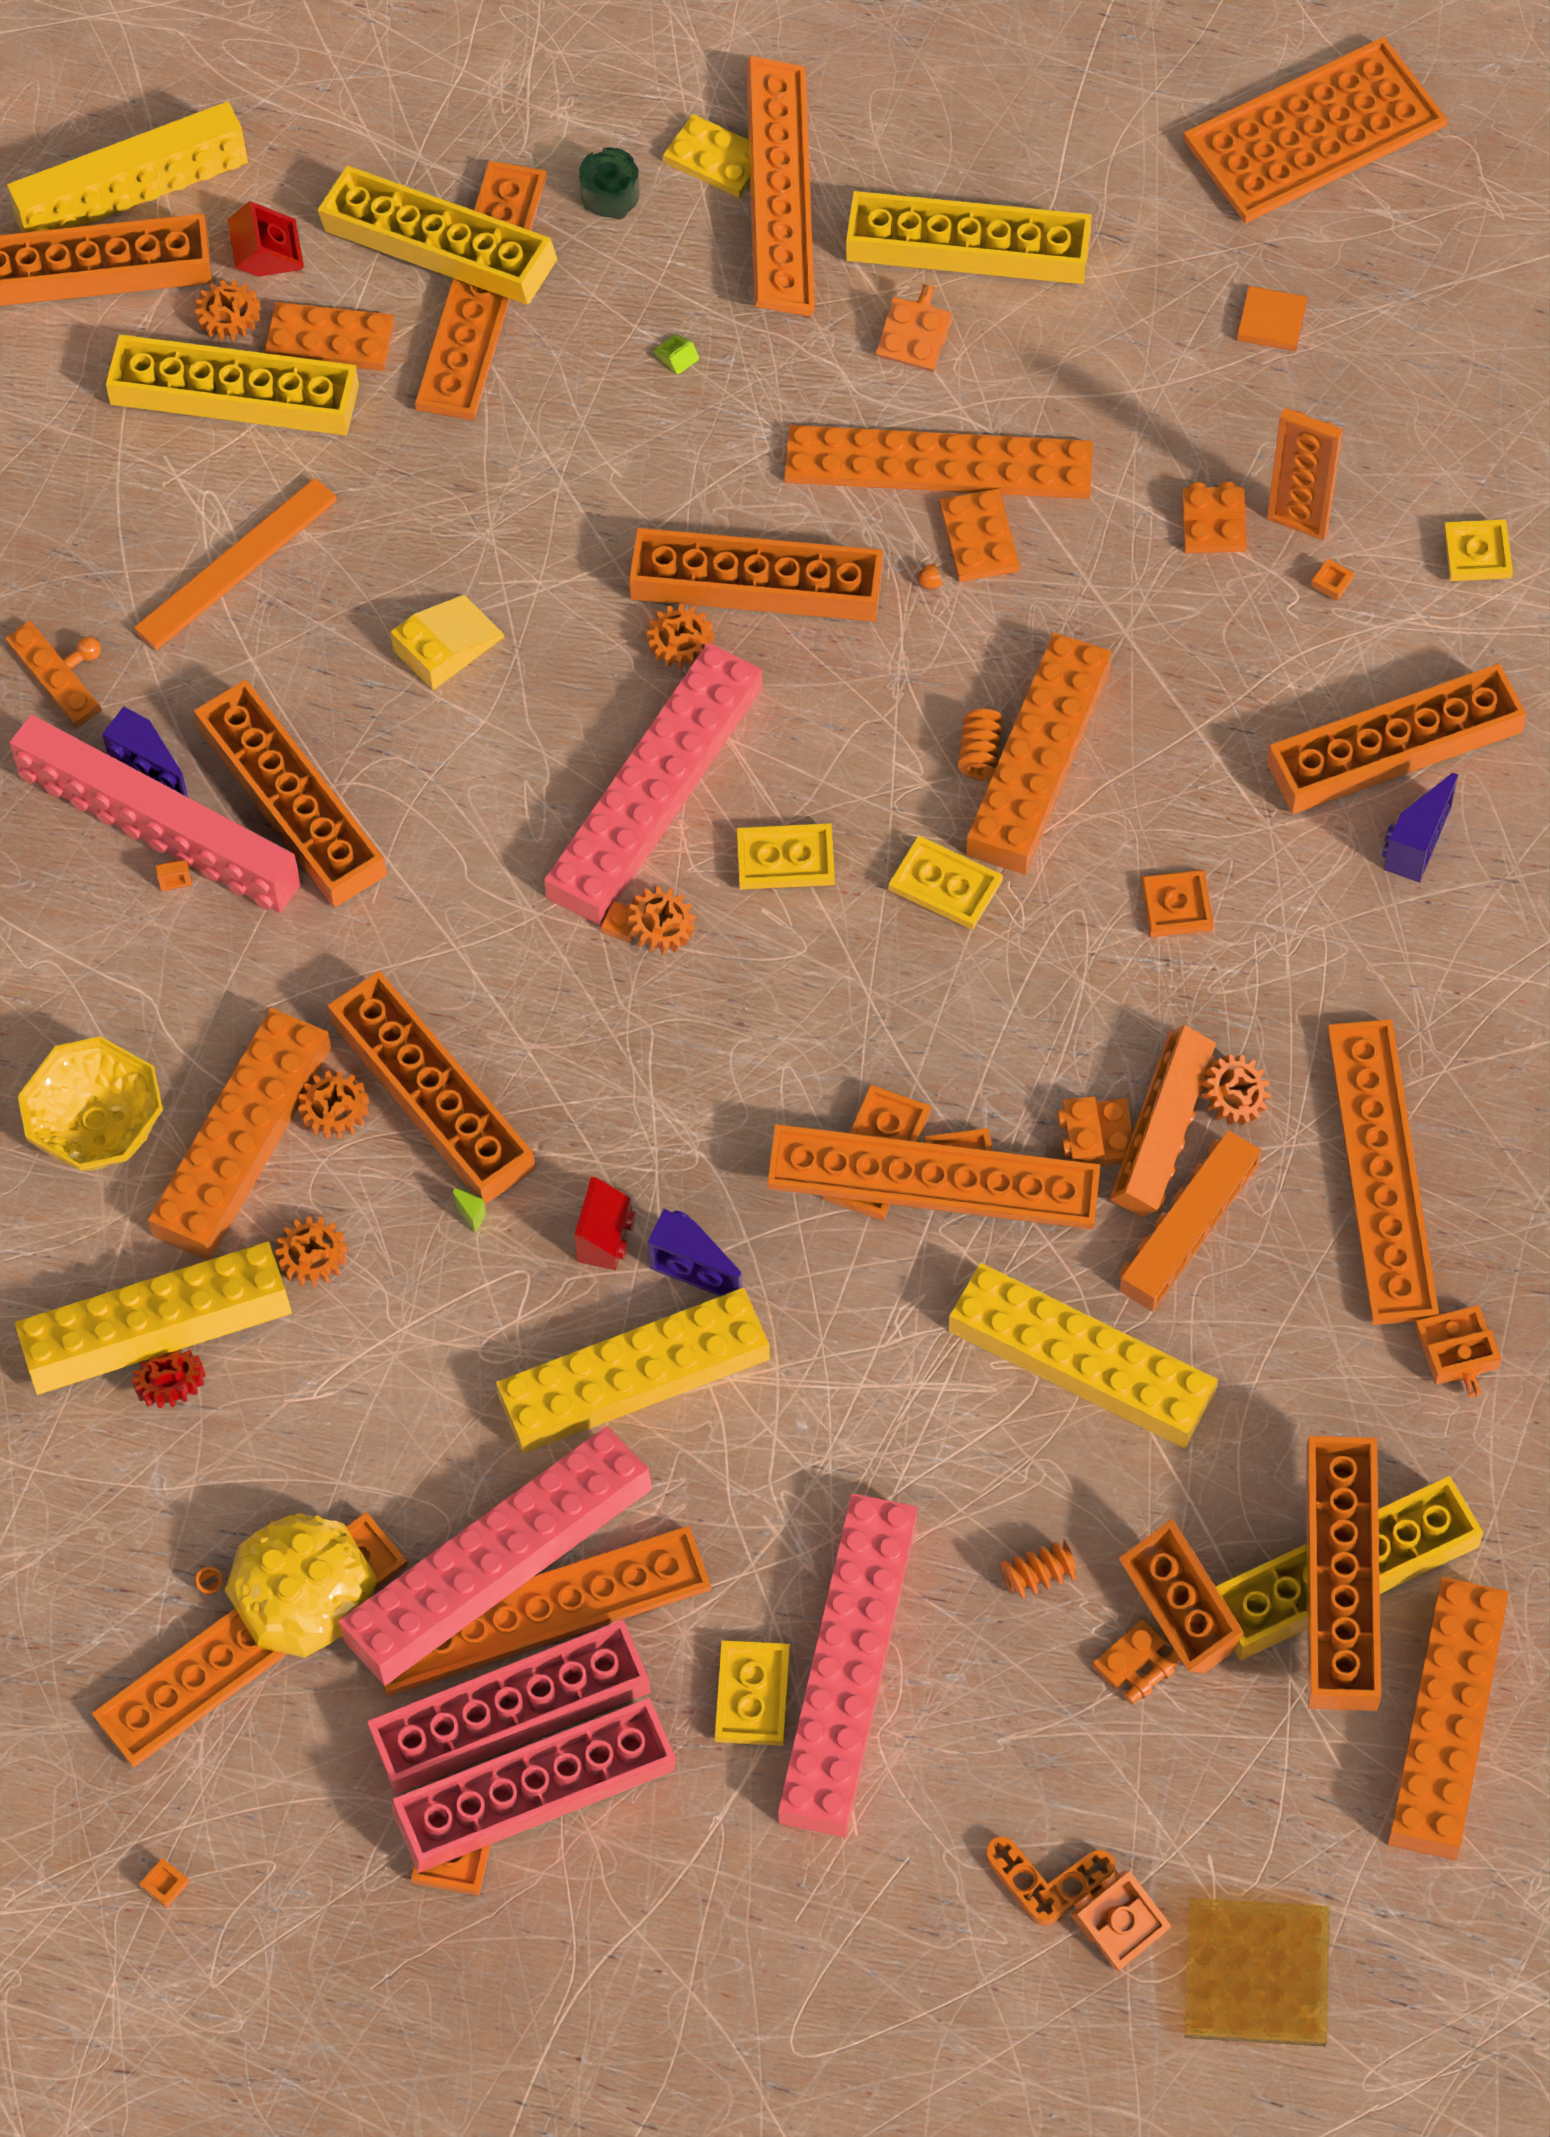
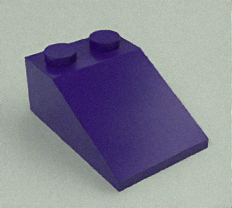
M1452 772L1400 814L1396 825L1390 823L1384 839L1386 843L1382 852V857L1386 858L1385 871L1419 883L1421 882L1451 810L1458 774Z
M663 1209L647 1242L650 1269L717 1296H723L741 1289V1271L701 1227L684 1212L677 1210L671 1212Z

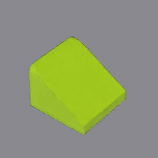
M677 334L653 350L654 354L677 375L699 360V355L693 342Z
M455 1188L453 1191L455 1207L473 1232L476 1233L486 1216L484 1199Z

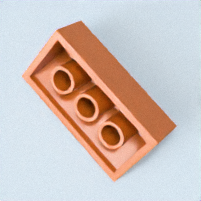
M1173 1519L1169 1520L1119 1558L1188 1672L1204 1674L1232 1653L1243 1636L1244 1631Z

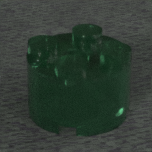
M613 147L603 148V152L588 154L580 165L579 179L583 207L598 216L622 219L626 217L627 212L635 207L640 197L638 167L634 162V158L628 152Z

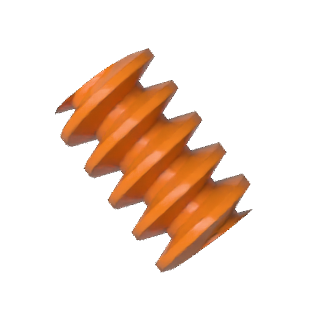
M975 709L969 711L963 718L964 726L962 728L961 748L959 750L957 766L958 770L968 778L981 781L992 779L995 767L998 764L996 757L999 754V748L997 746L1001 742L998 735L1002 732L1000 724L1003 722V716L999 712L992 709Z
M1063 1539V1548L1057 1542L1051 1543L1050 1552L1044 1546L1039 1547L1037 1551L1038 1557L1032 1551L1026 1552L1025 1562L1019 1555L1013 1557L1012 1566L1007 1560H1002L1000 1563L1001 1570L1009 1592L1013 1594L1016 1591L1024 1599L1026 1587H1029L1034 1594H1038V1583L1040 1582L1049 1590L1051 1589V1578H1054L1059 1585H1063V1574L1067 1573L1072 1581L1076 1580V1565L1066 1540Z

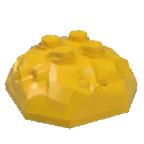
M101 1036L55 1046L18 1095L26 1140L53 1159L80 1171H93L105 1168L108 1165L126 1162L137 1152L144 1141H147L154 1123L163 1111L154 1066Z
M296 1513L277 1521H271L269 1525L256 1531L238 1546L225 1592L259 1648L306 1658L343 1637L338 1621L373 1596L377 1577L344 1523L337 1520L324 1519L318 1515L311 1516Z

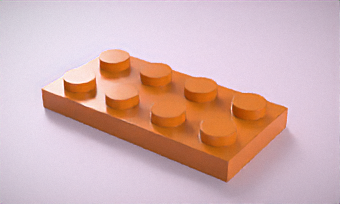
M275 302L265 353L356 365V368L385 371L395 322L394 314Z
M870 1085L850 1133L918 1142L930 1116L931 1106ZM823 1196L825 1201L881 1221L885 1220L891 1204Z

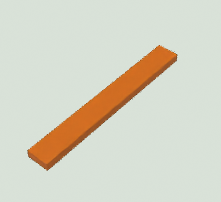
M315 477L134 627L135 633L155 651L160 649L336 503V495Z

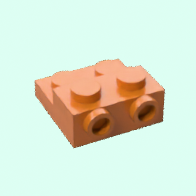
M1196 482L1190 484L1188 488H1183L1181 502L1185 553L1246 552L1244 486L1237 487V484L1234 482H1223L1219 487H1206L1204 483Z
M1095 1096L1063 1100L1062 1109L1057 1110L1059 1129H1065L1067 1139H1062L1064 1158H1070V1161L1101 1164V1166L1123 1163L1133 1134L1127 1098L1096 1102Z
M1113 1870L1099 1881L1102 1888L1092 1895L1088 1891L1075 1900L1073 1905L1076 1909L1069 1915L1087 1939L1097 1945L1113 1968L1121 1970L1172 1926L1131 1871H1121L1118 1873L1116 1870Z

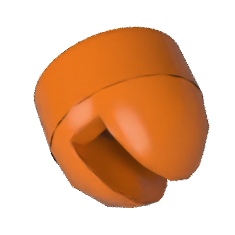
M935 563L926 565L920 570L918 580L923 588L930 590L943 586Z
M214 1567L202 1568L197 1573L195 1579L197 1589L205 1595L217 1593L223 1583L221 1572ZM215 1575L217 1581L204 1589L201 1584Z

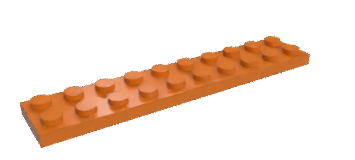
M750 56L746 62L754 307L811 317L815 311L806 67Z
M489 160L474 211L531 231L547 180V171ZM453 278L415 402L417 411L475 421L511 299Z
M789 425L785 483L967 493L1000 488L1001 494L1090 499L1093 441Z
M1393 1020L1328 1025L1327 1033L1372 1325L1416 1322L1417 1320L1439 1315Z
M775 1124L767 1189L1094 1229L1101 1164Z
M367 1512L346 1526L377 1577L375 1590L408 1566L404 1556ZM234 1608L92 1712V1716L131 1767L135 1768L288 1654L259 1648Z
M690 1525L534 1576L384 1686L387 1696L711 1591V1584Z

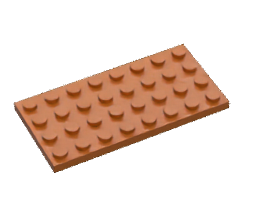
M1383 36L1184 132L1183 140L1246 224L1446 127L1448 119Z

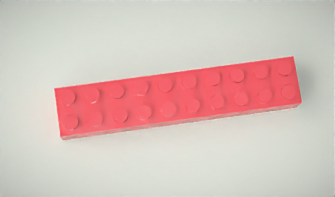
M709 642L706 644L545 878L547 899L599 926L602 925L613 901L617 902L761 691V668Z
M32 714L10 741L18 774L30 784L35 782L43 786L49 794L57 798L61 796L69 800L80 811H90L104 824L118 826L129 837L133 839L140 838L146 841L152 849L159 853L166 852L179 861L187 860L189 867L192 866L200 870L207 879L214 882L218 880L226 884L237 895L243 896L245 894L254 899L255 903L263 909L269 910L271 908L281 913L301 885L294 853Z
M608 1426L604 1427L340 1619L338 1622L344 1642L379 1681L386 1686L650 1492L652 1485L649 1468Z
M851 1493L779 1805V1824L847 1838L917 1525L918 1506Z

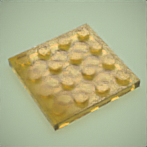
M1189 1898L1184 2038L1326 2047L1330 1906Z

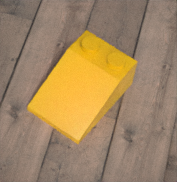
M465 595L415 613L390 632L393 651L432 690H435L504 638V633Z

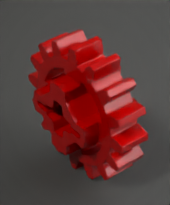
M179 1349L170 1354L167 1353L154 1357L149 1362H140L142 1370H134L135 1379L132 1380L138 1400H145L148 1407L156 1402L157 1407L161 1409L165 1403L175 1407L177 1400L187 1402L189 1394L197 1395V1387L204 1386L205 1384L203 1378L206 1377V1373L198 1355L193 1356L191 1350H187L182 1354Z

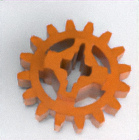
M221 280V286L216 287L213 283L209 284L211 291L202 290L200 292L202 299H198L195 302L197 308L195 314L197 321H199L200 329H207L208 337L218 334L219 341H222L225 336H229L231 341H235L236 334L246 337L245 330L247 328L255 330L254 321H260L259 311H261L260 302L257 300L255 290L249 291L248 284L246 283L238 287L237 280H233L231 285H227L225 280Z
M680 604L676 611L671 606H667V614L658 611L656 613L657 621L650 620L649 622L650 630L647 631L649 652H655L656 661L664 658L666 667H669L672 662L677 663L678 669L682 668L683 663H687L691 667L706 644L714 642L712 622L706 621L705 612L696 615L695 606H692L689 611L684 610L683 604Z
M657 886L654 894L646 888L642 896L636 895L632 904H630L626 914L629 916L626 926L633 927L629 936L631 938L637 936L640 938L638 942L639 947L645 943L648 944L649 953H652L655 948H660L661 954L665 955L669 947L676 953L680 944L683 946L687 945L695 930L693 924L696 920V915L689 914L693 906L692 904L684 905L682 903L683 894L677 898L674 897L672 888L667 893H662L661 887ZM662 914V915H663V917H662L663 923H662V926L660 927V926H659V923H660L659 917H660V915Z
M1229 1054L1222 1059L1214 1061L1212 1063L1213 1067L1205 1070L1204 1073L1209 1079L1202 1081L1201 1086L1207 1088L1208 1092L1201 1096L1202 1099H1210L1211 1103L1208 1105L1207 1110L1216 1109L1218 1111L1216 1114L1217 1120L1227 1117V1125L1238 1122L1239 1126L1259 1118V1113L1267 1109L1263 1101L1269 1099L1271 1094L1265 1092L1264 1087L1270 1085V1082L1262 1081L1261 1076L1265 1071L1263 1069L1258 1071L1254 1069L1255 1060L1245 1063L1244 1055L1241 1054L1234 1058L1232 1054Z
M329 1070L325 1072L324 1079H320L317 1075L313 1076L315 1084L312 1086L305 1083L304 1090L306 1094H299L301 1106L298 1108L300 1116L303 1117L304 1126L309 1127L312 1125V1133L315 1136L320 1131H324V1137L327 1140L330 1138L331 1133H336L338 1139H342V1132L346 1130L349 1134L353 1135V1126L355 1124L363 1126L362 1116L369 1115L367 1106L369 1099L368 1094L364 1093V1084H356L353 1074L344 1079L343 1071L339 1070L336 1077H332ZM347 1091V1092H349L352 1096L346 1095L344 1092ZM316 1114L322 1115L323 1119L319 1118Z
M307 1216L305 1224H301L296 1219L294 1220L295 1228L293 1230L288 1227L283 1229L286 1238L277 1239L280 1249L275 1250L277 1260H280L278 1264L281 1272L287 1271L288 1280L291 1281L297 1276L300 1286H303L306 1280H311L312 1286L316 1287L318 1279L322 1278L327 1284L330 1282L328 1276L330 1273L336 1276L340 1275L338 1265H346V1257L343 1254L348 1253L347 1244L343 1243L345 1241L343 1232H337L334 1222L325 1226L324 1217H320L317 1223H313L311 1216ZM324 1238H327L332 1243L333 1248H330V1244L324 1242ZM290 1254L293 1255L294 1259L299 1260V1266L292 1261Z

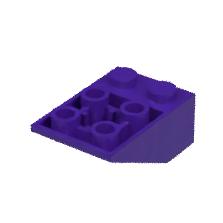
M123 706L102 734L107 755L188 797L183 773L150 720Z

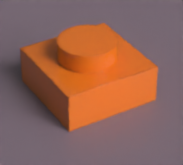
M1328 558L1312 579L1311 587L1338 601L1354 579V572Z
M169 860L164 864L155 865L161 891L193 886L187 860Z
M613 901L601 926L603 934L629 943L632 942L634 937L631 938L629 934L633 927L626 926L629 916L626 913L629 906Z
M161 1858L139 1885L146 1893L167 1909L190 1882L185 1875L164 1858Z

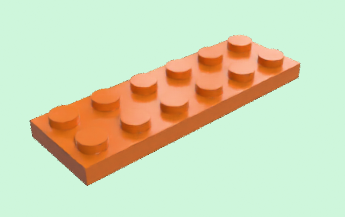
M1283 409L1279 418L1267 520L1324 541L1329 530L1343 429L1331 422H1322L1309 417L1301 411Z

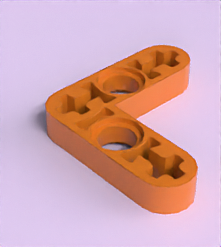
M994 1838L986 1849V1860L991 1869L1030 1918L1042 1926L1056 1922L1075 1908L1073 1903L1084 1893L1090 1891L1091 1894H1094L1102 1888L1099 1881L1105 1875L1115 1870L1116 1867L1115 1860L1109 1852L1095 1850L1047 1884L1010 1838ZM998 1847L1002 1851L1009 1850L1008 1860L1013 1865V1868L1008 1874L1005 1873V1871H1008L1006 1861L1002 1857L997 1860L994 1858L996 1856V1848ZM1097 1861L1099 1864L1106 1862V1873L1103 1874L1101 1871H1097L1090 1876L1092 1885H1089L1085 1876L1093 1870V1862ZM1019 1873H1027L1032 1877L1033 1884L1030 1888L1019 1889L1013 1882L1014 1877ZM1069 1879L1077 1880L1082 1886V1891L1076 1896L1067 1895L1062 1889L1065 1881ZM1038 1888L1042 1889L1038 1892V1898L1042 1903H1052L1051 1914L1049 1915L1045 1911L1040 1914L1037 1912L1039 1904L1033 1895Z

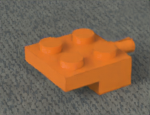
M923 284L918 301H908L893 297L876 351L877 357L935 372L942 346H945L953 320L951 312L935 308L930 304L935 287L931 285L928 287L927 284Z
M1480 1305L1417 1320L1415 1328L1435 1385L1454 1380H1463L1469 1398H1474V1394L1475 1397L1480 1396L1482 1391L1476 1377L1481 1373L1499 1369L1502 1360L1492 1330L1487 1328Z

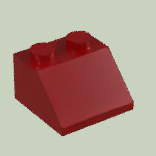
M249 201L227 219L235 268L261 277L298 271L304 267L295 218Z
M591 1176L574 1234L577 1261L616 1270L619 1259H625L628 1241L624 1239L627 1230L632 1231L634 1228L636 1212L632 1211L631 1198L597 1177Z

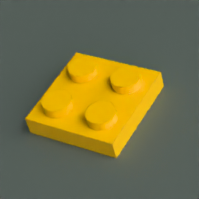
M1506 519L1445 522L1444 537L1450 581L1512 578L1513 568Z

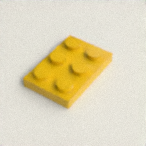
M695 114L691 115L663 154V163L738 198L741 197L750 184L749 140Z
M832 823L737 828L740 890L835 885Z
M918 835L888 884V890L973 930L1002 883L1003 875Z
M721 1641L715 1742L784 1746L790 1644Z

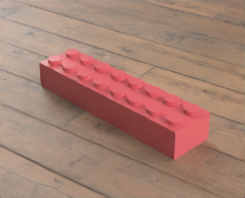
M623 1619L371 1719L367 1723L393 1792L397 1795L651 1693L650 1682Z
M647 1698L396 1797L392 1800V1813L415 1868L420 1873L674 1771L677 1759L650 1698Z

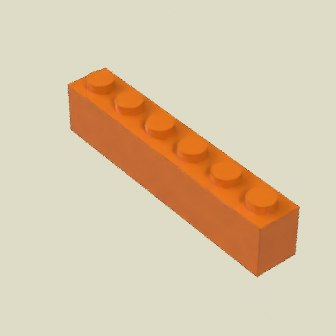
M1186 1025L1169 1032L1110 1197L1111 1201L1141 1218L1159 1211L1165 1202L1166 1195L1164 1192L1167 1183L1174 1176L1176 1157L1185 1145L1184 1134L1194 1119L1195 1111L1193 1109L1196 1100L1204 1090V1087L1201 1086V1082L1205 1077L1204 1072L1212 1066L1214 1061V1055L1212 1054L1216 1042Z
M1230 1130L1226 1132L1222 1139L1217 1137L1208 1151L1210 1155L1205 1163L1199 1162L1195 1166L1190 1176L1192 1181L1186 1188L1180 1187L1173 1198L1172 1203L1174 1205L1171 1210L1161 1213L1154 1226L1156 1228L1155 1232L1151 1237L1146 1235L1142 1239L1136 1250L1138 1253L1133 1262L1128 1260L1120 1270L1118 1277L1121 1278V1293L1152 1312L1260 1164L1262 1151L1260 1148Z

